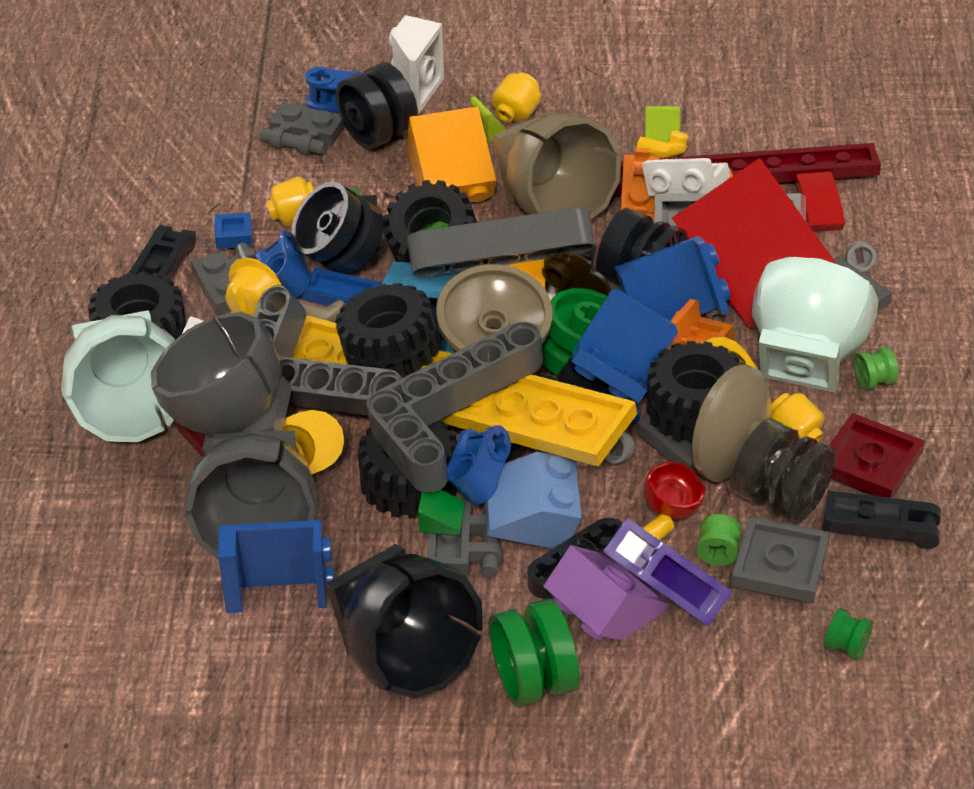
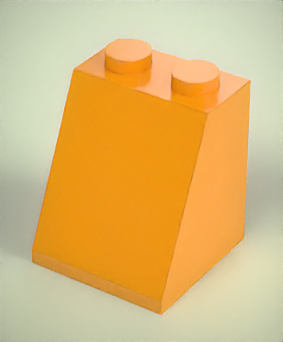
M478 106L409 118L406 151L418 186H421L424 180H430L431 184H436L437 180L445 181L447 187L451 184L457 186L460 193L464 192L470 202H481L494 196L496 177Z

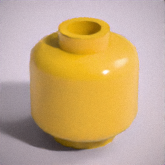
M523 72L506 75L491 96V102L497 117L506 123L527 120L541 102L538 82L532 76Z
M296 176L272 187V199L266 201L273 221L280 219L285 227L292 228L297 210L303 200L315 188L312 180L306 182L303 177Z
M787 392L771 404V420L768 431L789 451L798 450L803 446L810 450L824 436L821 428L823 427L825 416L804 394L795 393L790 395Z

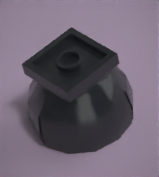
M397 544L392 545L325 583L347 655L352 657L359 670L374 686L410 698H417L444 689L469 665L482 637L472 628L450 617L452 616L468 623L477 631H483L482 601L467 577L456 567L416 554L406 555L405 549Z

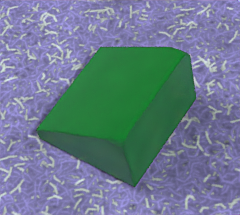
M443 490L433 493L422 492L418 510L419 532L460 536L465 501Z

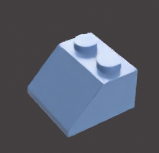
M535 452L504 464L497 489L492 497L485 502L487 536L552 549L572 537L582 519L576 460Z

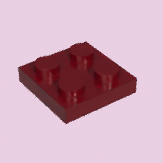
M851 413L818 460L817 473L875 496L893 498L923 453L925 440Z

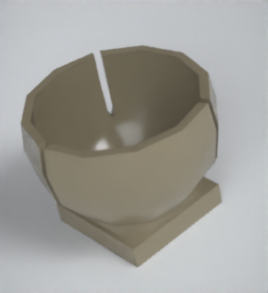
M550 111L493 135L507 200L513 203L517 202L518 206L529 215L571 208H586L590 212V218L593 219L607 208L620 182L621 155L617 153L620 150L610 130L580 112L556 113Z

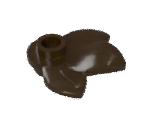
M551 253L544 260L542 275L555 288L562 291L572 288L590 289L607 296L611 292L606 278L599 272L592 270L591 261L576 253Z

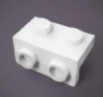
M709 158L646 160L642 164L648 196H655V194H707L730 177L728 163H711Z

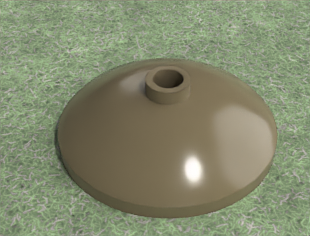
M486 264L466 269L448 281L437 301L436 320L439 331L446 342L456 351L511 324L524 321L538 326L542 344L548 336L552 324V304L544 287L528 273L511 266Z
M749 365L732 367L716 381L702 404L695 424L692 454L696 470L702 477L708 480L722 482L740 473L757 455L767 437L771 420V396L766 379L757 368Z

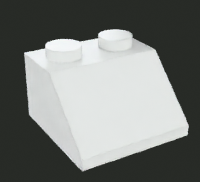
M405 15L397 27H393L390 32L389 46L392 47L393 52L391 64L408 81L415 96L419 115L444 79L442 23Z

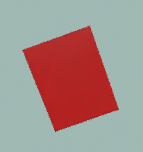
M760 158L672 217L677 227L686 230L688 239L699 235L706 244H713L720 263L714 266L718 279H725L731 294L729 301L749 329L756 325L752 316L754 290L769 262L787 257L817 258L837 264Z

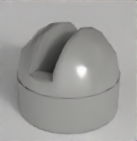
M856 241L846 249L845 260L859 271L864 272L874 265L876 253L868 243ZM860 247L863 263L857 264L855 249Z
M624 432L605 459L612 464L628 461L636 451V443L633 437Z

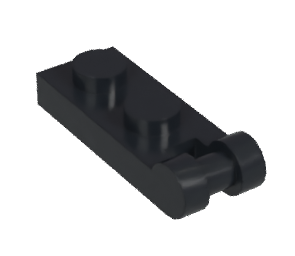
M159 225L129 273L131 275L138 274L139 272H147V275L156 273L162 275V279L169 278L171 280L187 252L193 251L196 244V232L187 229L178 232L173 231L171 226Z
M827 490L823 531L915 542L918 547L923 549H932L939 544L940 531L937 526L941 522V509L936 504Z

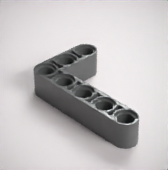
M571 208L429 229L412 233L407 237L412 274L416 277L457 273L486 264L511 265L544 260L551 253H576L591 261L593 270L595 241L590 212L586 208Z
M272 286L262 293L253 317L258 318L272 335L279 353L282 369L281 377H285L292 388L288 405L368 415L367 400L370 395L402 379L396 371L390 369L292 358L305 322V308L284 286Z
M527 321L511 324L370 395L367 400V411L373 438L418 491L433 493L441 490L448 482L444 447L428 426L540 369L543 364L541 334L538 326Z

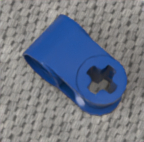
M326 67L311 68L305 74V81L309 85L306 106L312 109L339 113L336 103L338 83L357 73H363L334 70Z
M283 230L279 233V239L268 248H261L255 252L257 260L266 264L276 274L281 285L295 298L307 289L310 283V274L308 273L304 255L294 248L290 232Z
M494 425L481 432L467 429L458 436L457 445L447 465L448 481L473 505L486 502L497 489L499 477L511 450V440L506 429L501 425Z

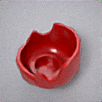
M669 461L653 466L644 483V497L650 510L657 515H668L673 521L687 519L697 512L703 503L706 485L700 482L693 470L683 463Z

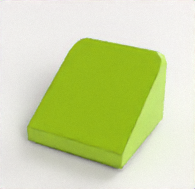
M475 96L471 97L470 108L479 107L486 140L488 143L494 141L493 135L506 129Z
M680 106L645 107L646 138L665 142L670 140V133L672 131H680Z

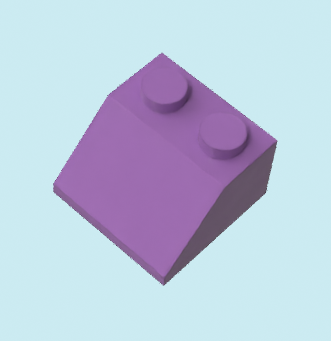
M570 545L543 586L555 597L554 601L562 611L569 615H576L583 621L581 628L598 640H602L604 637L623 640L665 612L670 605L644 581L608 555Z

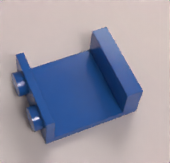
M699 235L614 267L622 292L669 321L690 299L699 301L700 314L717 309L722 315L730 312L726 302L731 299L728 285L724 278L718 279L714 267L720 264L716 250L712 243L706 244Z
M321 520L219 525L218 560L226 613L243 612V587L316 583L318 608H327V588L325 583L334 579L333 565L325 566V563L332 562L331 537H323Z

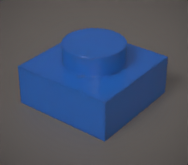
M250 212L215 215L216 249L236 248L240 243H247L249 246H252Z

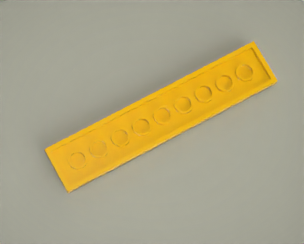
M307 315L292 358L347 364L336 329L337 324ZM439 350L437 355L432 356L433 361L430 364L452 353ZM530 374L437 422L443 421L451 426L466 430L474 429L477 432L486 431L487 428L494 425H501L508 432L512 443L599 467L637 415V409L634 401Z

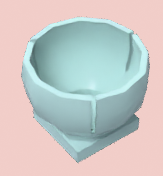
M787 257L769 262L754 290L752 316L761 334L759 339L760 371L764 377L836 393L839 383L840 363L860 349L877 317L878 297L870 282L849 268L817 258Z
M149 310L127 315H111L105 319L72 325L75 341L65 354L61 391L78 424L105 441L140 442L165 430L163 420L159 414L158 408H160L165 423L169 427L174 420L161 408L151 386V370L163 350L174 342L175 338L151 322Z

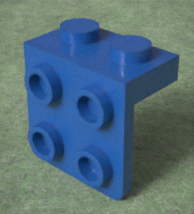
M614 289L608 294L573 348L572 362L576 364L574 369L591 381H594L597 377L609 384L608 390L616 397L627 400L631 398L639 403L648 390L647 379L650 362L654 357H658V353L664 348L668 349L677 335V326L621 290Z

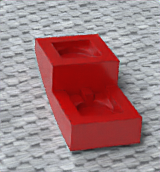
M832 172L796 174L797 191L806 196V222L814 232L843 230L845 220Z

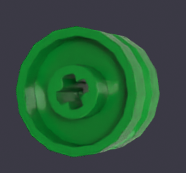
M572 288L560 291L551 299L553 311L552 324L548 336L542 343L543 364L549 371L558 376L560 370L572 357L573 348L607 298V295L590 289Z
M544 599L527 604L523 617L514 609L490 615L488 625L493 658L504 690L515 707L520 708L540 702L544 689L555 697L577 691L580 672L574 642L567 622L553 599Z

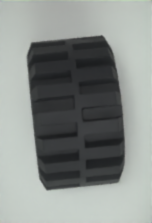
M424 180L421 186L416 187L415 183L407 186L409 191L406 193L398 192L395 195L396 203L390 202L388 204L387 211L389 214L384 215V233L395 261L410 263L407 237L410 234L418 232L424 226L431 223L443 222L449 224L448 227L477 223L467 195L464 192L460 193L457 186L451 184L447 187L445 181L437 180L436 184H431L430 180Z
M139 272L133 275L127 273L123 274V277L109 279L108 284H101L97 288V293L91 295L90 304H88L90 322L105 319L111 315H127L149 310L151 322L167 331L175 340L182 334L186 326L181 290L178 286H174L172 280L169 278L162 279V275L156 273L152 275H147V272Z
M393 283L392 285L380 284L378 287L372 289L369 287L362 290L363 293L355 294L349 298V303L342 305L340 314L336 316L335 321L348 365L390 369L396 371L404 378L420 370L422 366H428L433 361L432 356L437 355L440 337L431 302L427 298L426 293L422 290H416L415 286H403L402 283Z
M687 341V344L684 345L680 343L671 345L670 350L664 348L658 353V357L652 359L650 368H648L646 409L647 415H650L651 423L653 426H659L661 433L664 435L671 434L673 435L672 439L678 441L686 439L689 440V443L693 442L695 424L700 409L713 385L732 367L745 365L739 362L740 357L735 353H728V348L721 345L718 347L712 346L713 343L706 341L703 344L696 343V341Z
M443 421L435 422L429 425L428 428L442 443L445 450L446 464L448 465L457 445L456 435L453 430H448V425ZM369 427L366 430V435L361 437L359 441L360 448H358L362 494H365L366 501L370 505L376 504V510L382 513L389 511L393 517L400 518L401 515H408V518H417L422 492L418 491L373 438L371 428ZM449 481L441 489L453 496L457 495L456 488Z

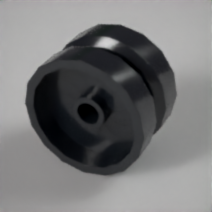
M381 62L363 71V74L357 73L340 81L337 85L336 103L340 117L352 138L365 149L372 150L389 142L392 137L397 138L408 133L409 118L418 116L417 103L408 81L390 63Z
M337 181L325 182L314 188L297 210L292 224L291 240L294 248L303 255L333 272L350 275L361 269L371 259L379 246L384 231V217L379 207L363 197L357 196L355 192Z

